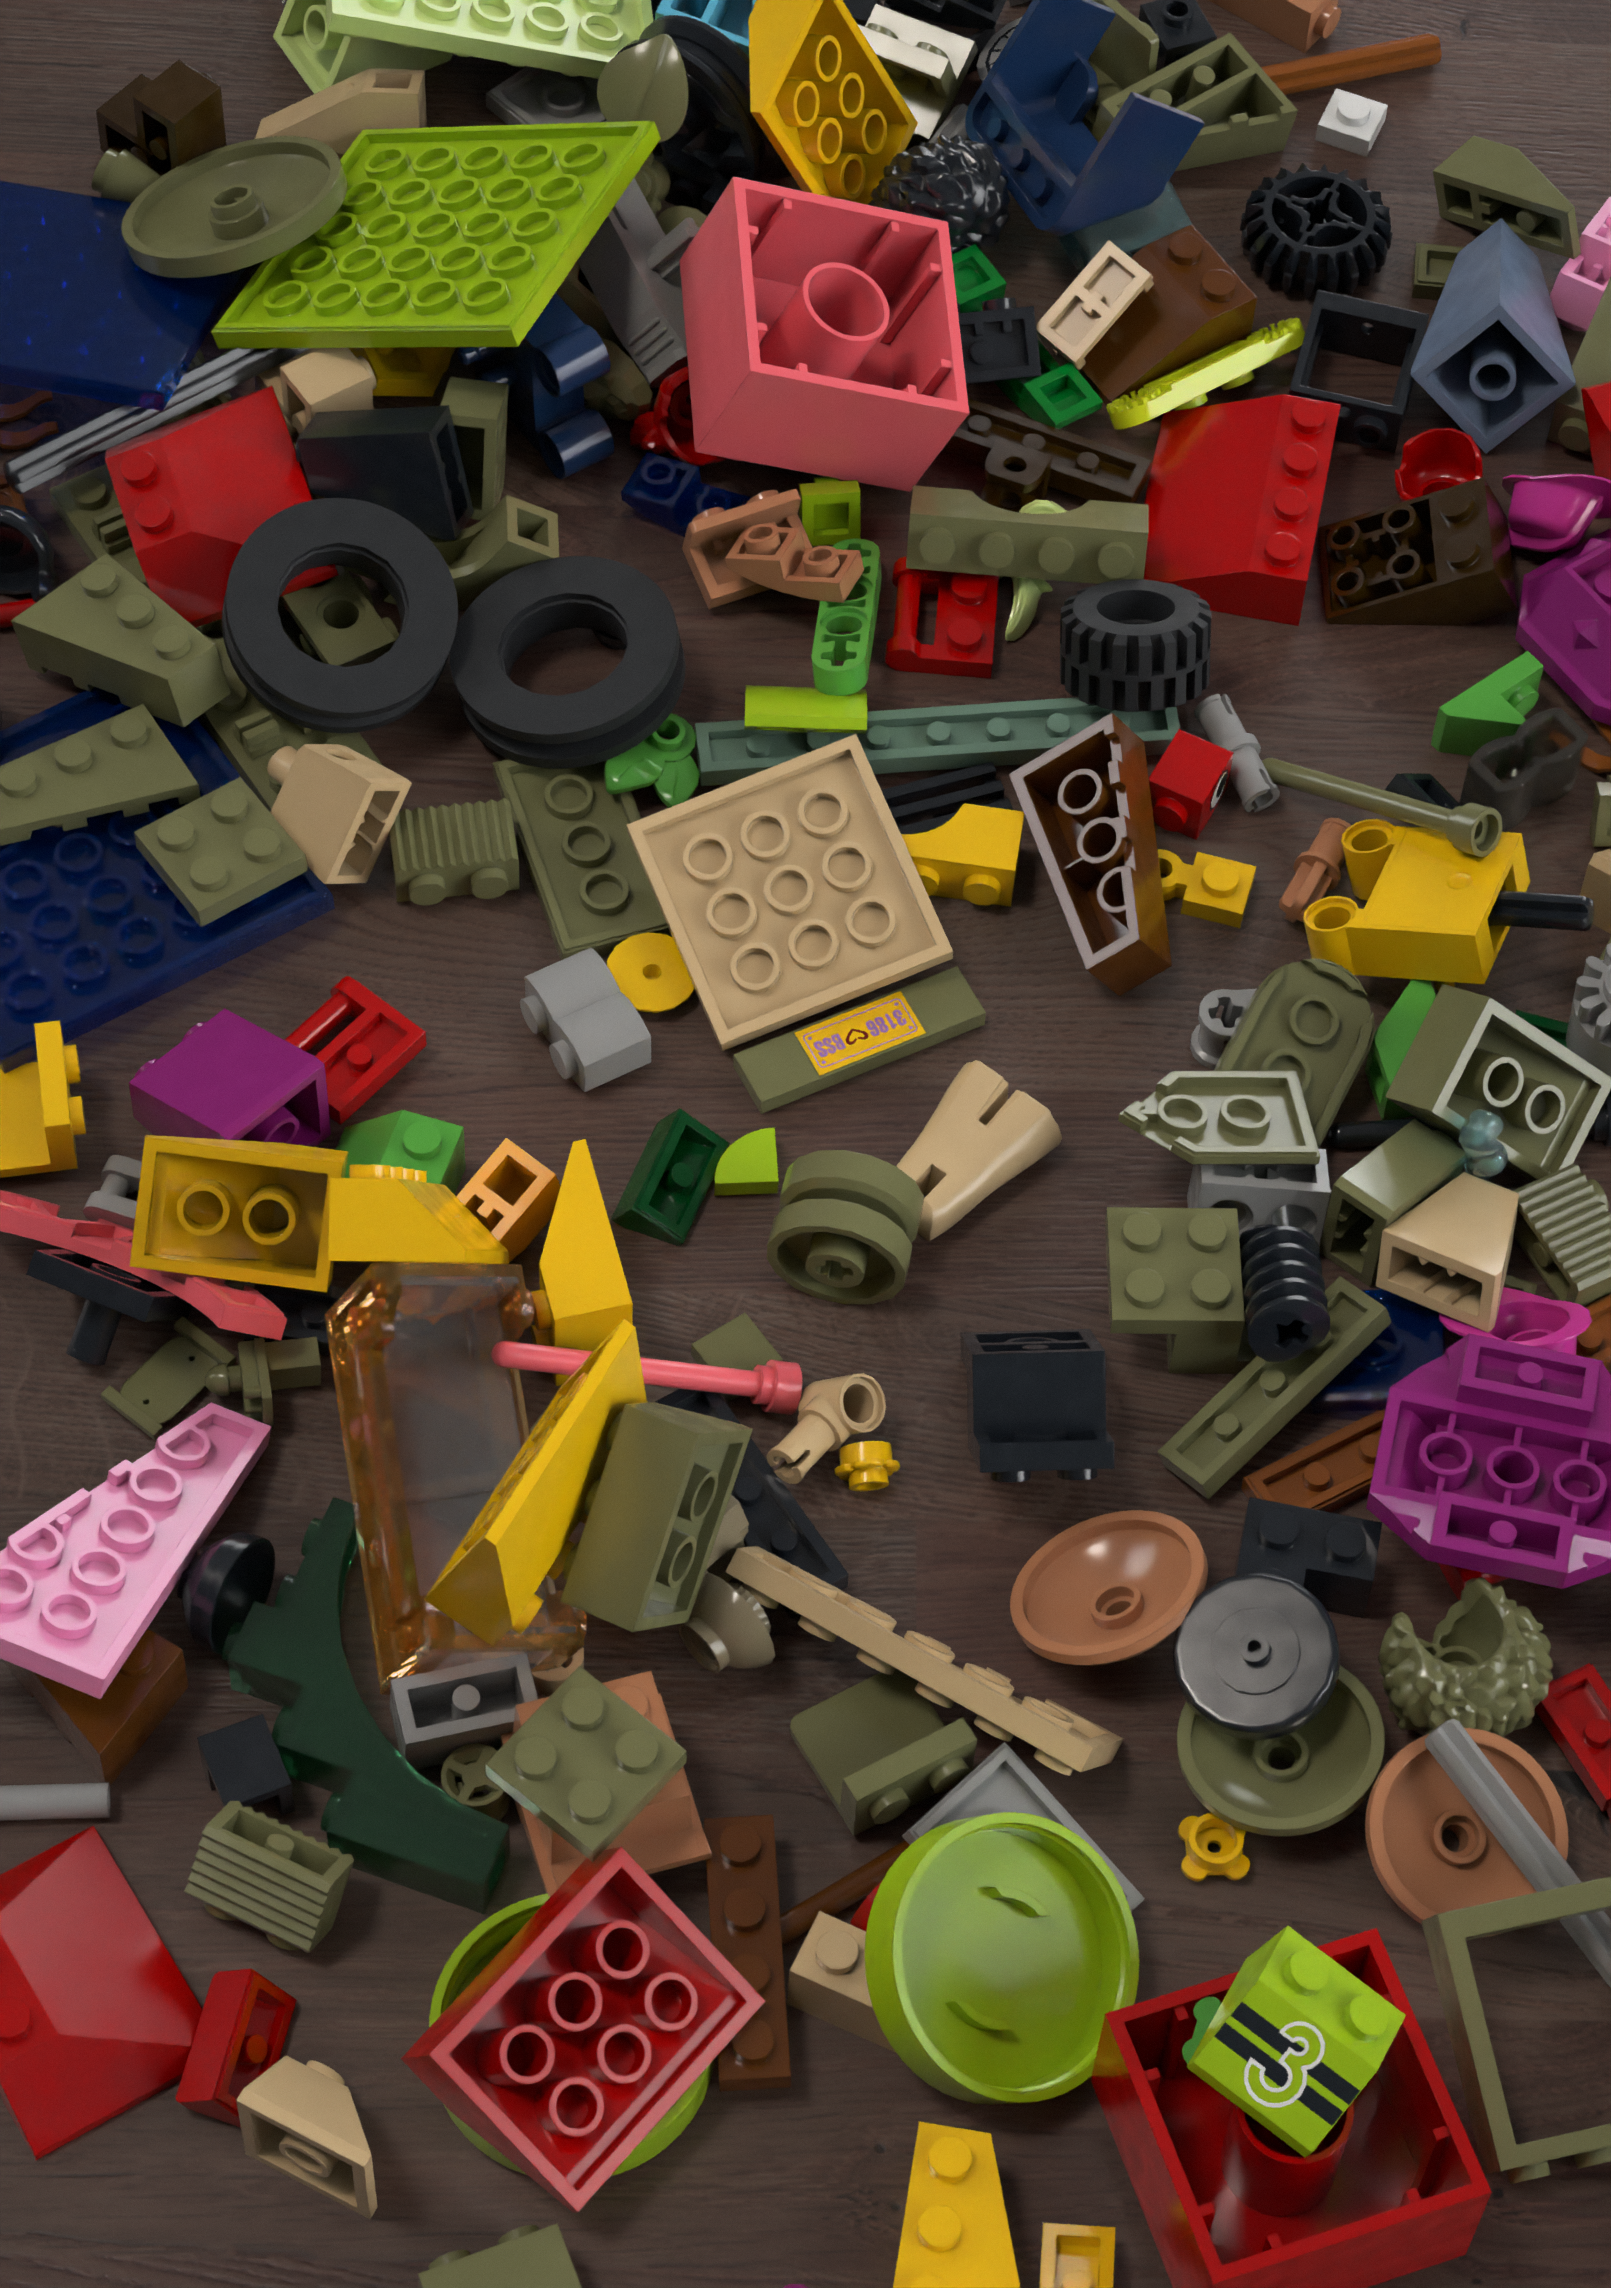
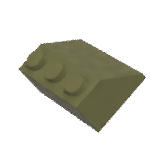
M656 1402L625 1404L624 1410L615 1417L607 1434L606 1447L610 1450L602 1477H599L593 1483L586 1497L584 1511L588 1519L581 1540L570 1550L564 1563L563 1579L567 1582L560 1601L631 1632L688 1622L753 1429L742 1424Z

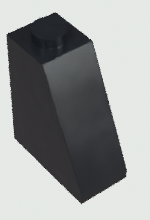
M449 405L317 412L297 438L296 459L300 463L302 470L306 473L310 492L324 498L356 499L382 506L404 517L423 533L442 540H456L474 513Z

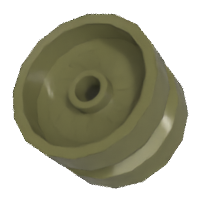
M818 1150L800 1156L786 1171L780 1194V1212L774 1217L767 1243V1260L775 1273L792 1287L822 1300L842 1304H875L891 1299L905 1286L911 1261V1243L917 1236L923 1212L924 1196L916 1182L901 1169L872 1155L847 1150Z

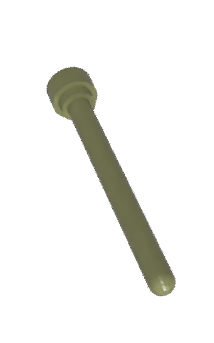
M1275 758L1262 760L1274 784L1445 833L1447 839L1453 843V846L1465 853L1479 857L1489 855L1496 848L1502 834V818L1500 813L1494 808L1476 803H1467L1452 810Z

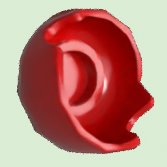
M1454 428L1429 429L1410 438L1403 445L1401 465L1394 472L1396 493L1400 497V502L1484 477L1481 451L1471 435Z

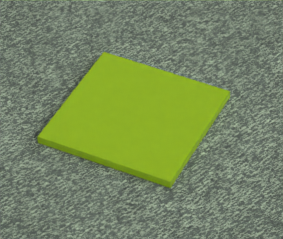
M655 121L363 129L340 159L348 184L347 193L342 205L335 215L317 232L296 246L265 260L211 331L218 348L518 347L661 139Z

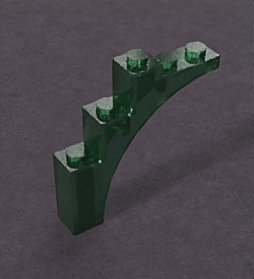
M333 1497L323 1520L315 1517L309 1524L301 1548V1554L305 1558L296 1575L288 1573L283 1579L277 1593L275 1607L273 1608L254 1601L245 1622L236 1621L232 1625L222 1652V1659L228 1662L231 1689L283 1707L275 1721L272 1737L288 1776L333 1792L326 1804L320 1824V1830L326 1832L329 1848H339L342 1854H351L354 1859L353 1869L485 1915L510 1857L509 1825L459 1803L419 1774L383 1736L357 1693L342 1648L340 1626L345 1583L361 1539L358 1505Z

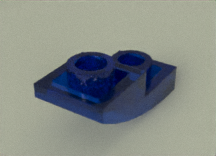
M648 452L621 491L622 501L657 524L685 537L688 524L701 512L715 507H721L726 511L745 505L752 498L701 483L699 467Z

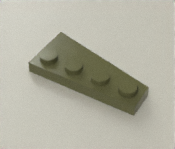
M141 704L0 766V846L29 840L32 830L45 827H62L63 831L88 826L87 818L122 810L124 817L150 812L148 804L177 797L179 805L193 802L201 797L199 784L145 705Z

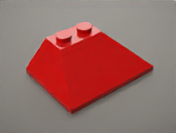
M273 386L137 435L106 449L105 461L135 554L149 589L195 628L222 618L229 574L233 562L247 538L262 523L278 512L293 505L313 500L303 470L296 459V450ZM336 565L306 570L289 582L281 596L339 575Z
M94 1825L0 1875V2093L4 2105L35 2160L179 2082L182 2078L202 2013L200 2004Z

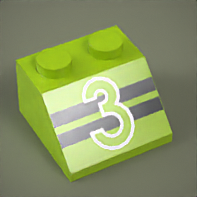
M1286 1926L1246 1958L1186 2068L1302 2156L1307 2157L1316 2149L1377 2072L1406 2015L1291 1927Z

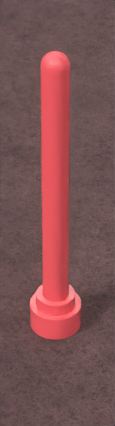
M500 1341L493 1346L491 1357L497 1366L503 1368L571 1376L593 1351ZM640 1357L644 1384L746 1396L750 1397L752 1404L760 1405L764 1412L792 1415L800 1402L802 1371L800 1365L795 1362L769 1360L766 1365H756L753 1371Z

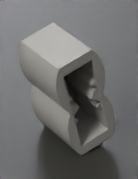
M590 947L524 977L525 998L520 1000L523 1017L534 1034L543 1032L551 1043L549 1046L550 1055L562 1078L568 1079L572 1077L576 1084L584 1092H587L651 1063V1036L644 1021L631 1001L620 991L609 968L593 948Z

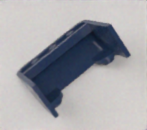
M1033 0L971 100L965 117V129L971 141L987 143L993 148L992 153L1002 167L1001 175L1008 176L1009 183L1007 189L1032 223L1038 229L1057 236H1064L1151 205L1164 192L1167 182L1205 124L1197 116L1131 91L1100 142L1095 139L1082 122L1087 112L1095 105L1099 93L1097 75L1088 63V59L1116 16V13L1111 8L1091 0Z

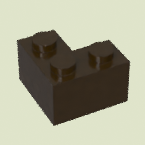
M177 60L154 80L144 74H140L96 110L101 151L106 152L111 148L121 152L126 149L161 176L193 158L226 146L221 86L207 73L198 72L181 60Z

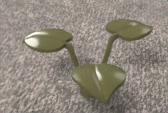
M668 34L657 35L617 54L603 68L597 85V99L600 110L608 122L655 121L661 138L659 142L669 140L678 132L685 120L688 108L686 70L680 52ZM651 152L634 178L655 216L656 212L661 210L662 205L660 202L667 196L671 182L667 169L660 162L654 160V154ZM674 206L664 210L659 215L657 221L666 236L688 217L693 218L697 227H701L707 216L695 208Z

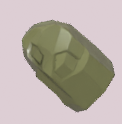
M601 338L610 358V372L583 385L584 406L586 409H595L601 416L608 419L632 421L653 407V393L647 380L635 363L613 341Z

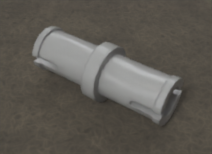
M1214 694L1202 700L1196 706L1194 715L1201 723L1211 743L1234 752L1229 778L1242 800L1244 809L1247 812H1250L1252 809L1254 812L1269 807L1278 799L1280 791L1273 783L1259 757L1261 746L1257 738L1251 733H1246L1227 694L1222 696Z

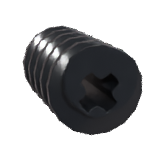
M1257 1225L1242 1232L1239 1243L1248 1343L1254 1353L1267 1362H1284L1297 1358L1305 1350L1312 1349L1322 1342L1330 1331V1314L1327 1308L1319 1244L1314 1236L1306 1230L1287 1225Z

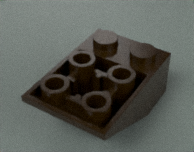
M1484 477L1318 528L1325 615L1329 624L1462 626L1517 610L1507 516Z

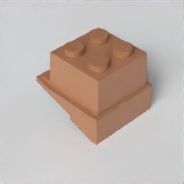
M652 1671L602 1683L675 1741L661 1693L658 1694ZM549 1697L516 1705L513 1731L500 1734L501 1747ZM684 1767L672 1777L605 1850L622 1847L648 1875L712 1858V1852L701 1825ZM513 1798L521 1824L524 1825L546 1894L548 1893L550 1897L587 1857Z

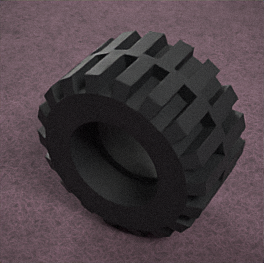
M1129 579L1109 581L1077 591V595L1069 596L1064 602V607H1061V684L1065 685V690L1070 695L1079 697V700L1084 703L1097 705L1099 708L1124 712L1163 710L1164 708L1177 707L1185 704L1187 700L1197 698L1202 694L1203 689H1207L1210 677L1212 612L1210 611L1209 604L1206 600L1199 599L1200 595L1191 590L1182 589L1181 586L1153 580Z

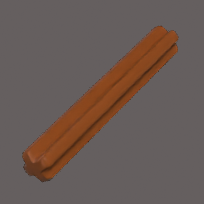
M1427 33L1261 68L1282 93L1286 95L1437 64L1442 58L1441 43L1437 35Z

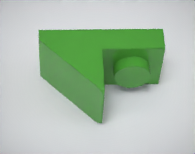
M1526 651L1439 707L1431 745L1438 752L1521 761L1525 756L1531 733V725L1523 716L1535 706L1539 698L1537 691L1544 665L1529 651Z

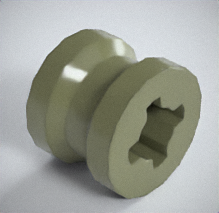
M479 1743L463 1745L452 1751L444 1761L441 1770L443 1807L450 1820L460 1827L472 1830L489 1828L498 1823L508 1812L511 1796L485 1775V1764L497 1752L491 1746ZM487 1789L489 1794L484 1793L481 1796L472 1798L474 1792Z

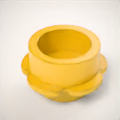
M864 1441L841 1447L839 1449L840 1466L836 1467L834 1471L835 1475L841 1480L849 1481L850 1490L873 1491L889 1485L888 1476H891L900 1469V1462L893 1460L890 1443L884 1441Z

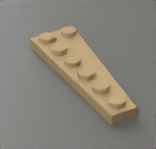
M758 1546L737 1548L726 1570V1573L744 1582L742 1587L748 1590L759 1604L776 1609L778 1604L781 1603L801 1615L798 1625L811 1634L830 1642H834L838 1635L859 1647L860 1649L856 1657L866 1665L888 1675H893L895 1669H898L916 1679L918 1683L915 1690L926 1699L946 1708H952L954 1702L978 1714L974 1724L988 1734L1011 1742L1014 1735L1037 1748L1034 1758L1054 1771L1070 1776L1074 1769L1083 1772L1112 1763L1123 1741V1738L1048 1698L1043 1702L1025 1696L1022 1701L1012 1695L1014 1687L1010 1684L1012 1679L989 1667L984 1669L974 1664L966 1663L962 1669L952 1664L955 1654L951 1651V1647L930 1636L927 1637L909 1630L904 1638L893 1633L892 1631L897 1622L890 1615L850 1596L833 1585Z

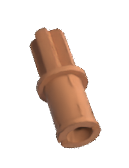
M1339 818L1325 819L1308 851L1302 852L1296 858L1293 867L1295 874L1279 900V908L1286 913L1285 919L1289 922L1295 923L1296 920L1304 922V912L1309 905L1324 898L1327 891L1333 890L1339 884L1341 878L1340 867L1345 860L1341 839L1342 834L1351 826L1348 822Z

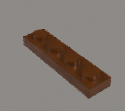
M773 1814L704 1818V1833L712 1852V1858L706 1859L711 1943L765 2000L764 2004L717 2055L719 2090L723 2092L791 2087V2068Z

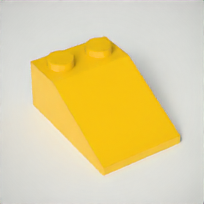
M146 1135L129 1267L327 1292L333 1278L335 1262L328 1261L329 1178H345L348 1151L277 1142Z
M586 1139L572 1143L539 1263L540 1290L530 1292V1303L535 1325H531V1336L533 1344L594 1351L623 1319L632 1324L633 1303ZM553 1374L556 1386L563 1385L570 1377V1375Z

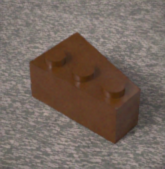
M148 1628L101 1699L2 1659L32 1698L35 1696L56 1722L57 1729L69 1744L72 1742L93 1768L94 1775L99 1782L109 1783L110 1786L189 1687L183 1650Z

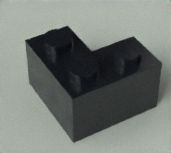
M1249 1497L1234 1576L1246 1573H1267L1281 1576L1300 1584L1310 1591L1321 1602L1327 1612L1363 1618L1374 1581L1383 1522Z

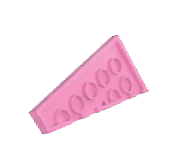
M211 1402L158 1437L155 1448L135 1462L131 1463L125 1459L110 1469L107 1480L90 1492L84 1488L80 1489L9 1536L6 1548L0 1551V1659L101 1699L178 1583L182 1573L191 1563L195 1552L203 1545L267 1448L272 1426Z

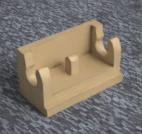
M1108 240L1036 324L1037 335L1045 347L1055 355L1060 353L1080 371L1086 364L1084 357L1141 291L1147 293L1154 285L1152 274Z

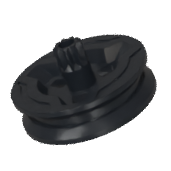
M668 15L653 21L641 33L639 40L628 43L617 53L619 54L660 34L670 35L680 52L688 82V108L685 120L678 132L669 140L658 142L652 151L654 160L660 162L664 167L665 161L671 160L677 153L683 150L711 166L729 182L733 177L755 181L756 177L766 174L779 162L780 156L751 113L749 57L723 33L694 18Z

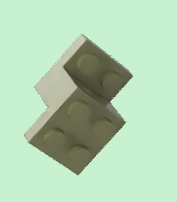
M1107 1207L1105 1236L1110 1333L1166 1334L1169 1373L1238 1374L1257 1355L1248 1343V1330L1246 1328V1314L1243 1303L1237 1208Z

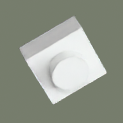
M1336 88L1318 123L1315 140L1367 157L1385 122L1388 105Z

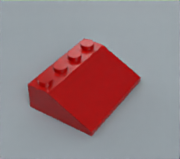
M1281 394L1164 413L1144 504H1148V542L1144 580L1171 583L1181 586L1182 589L1191 590L1200 595L1199 599L1206 600L1211 611L1299 626L1341 404Z
M622 1847L604 1850L594 1862L586 1858L405 2053L401 2060L454 2115L571 2212L577 2213L764 2004L765 2000Z

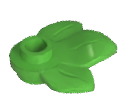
M670 713L662 725L640 744L623 754L608 759L604 769L606 791L609 794H619L653 785L658 797L668 808L690 800L698 786L700 776L699 770L691 757L696 744V736L690 723L684 718ZM660 736L668 737V738H671V739H664V738H661Z

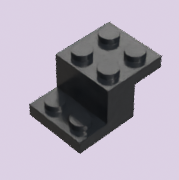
M1090 1329L960 1333L961 1360L967 1369L968 1449L980 1473L990 1472L991 1480L997 1482H1022L1031 1479V1471L1057 1470V1477L1060 1479L1089 1480L1098 1476L1097 1469H1115L1114 1441L1106 1430L1105 1350Z

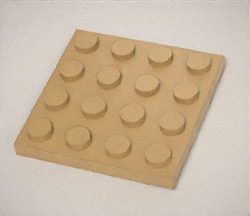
M856 734L626 825L630 840L721 1051L953 959L951 945Z

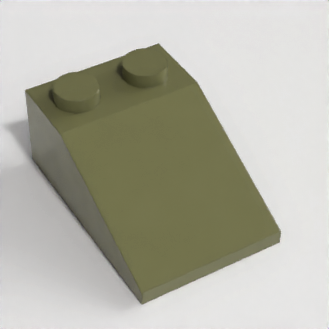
M1442 984L1385 1097L1428 1125L1521 1175L1536 1181L1574 1163L1611 1090V1077L1491 997Z

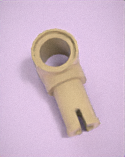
M861 1373L815 1381L806 1386L801 1394L798 1405V1424L777 1446L768 1452L766 1457L769 1465L776 1466L785 1458V1461L774 1472L782 1481L789 1484H797L827 1451L833 1452L839 1449L851 1435L871 1432L877 1428L884 1418L886 1409L885 1395L880 1384L873 1377Z

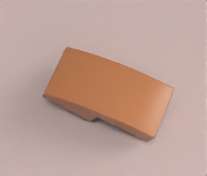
M770 523L746 526L725 557L728 569L755 583L782 593L827 602L844 603L864 571L860 550H843L832 546L805 548L801 528L777 527Z

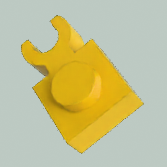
M1157 849L1160 873L1167 876L1161 878L1164 901L1174 897L1183 899L1181 914L1236 928L1241 927L1257 866L1197 852L1194 864L1190 865L1183 863L1171 851Z

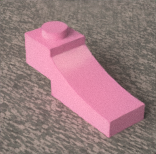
M1611 197L1607 199L1582 232L1579 239L1581 254L1575 259L1569 258L1560 270L1550 294L1557 321L1564 327L1574 331L1584 332L1588 330L1611 277Z

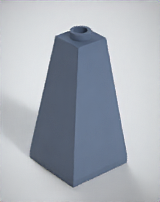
M1502 218L1457 253L1410 373L1444 411L1468 435H1471L1474 442L1485 453H1488L1576 385L1575 376L1539 259Z

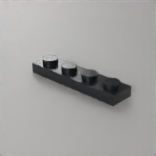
M678 1389L655 1401L656 1403L741 1424L719 1393ZM750 1437L731 1493L740 1502L749 1523V1532L744 1538L745 1547L758 1546L840 1590L848 1587L849 1574ZM781 1604L790 1618L799 1614Z

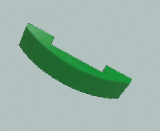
M976 244L952 254L957 303L960 304L961 313L982 311V301L1005 298L1007 282ZM1039 339L1038 349L1041 376L994 382L1015 405L1033 420L1058 429L1102 409V399L1072 362L1060 366Z

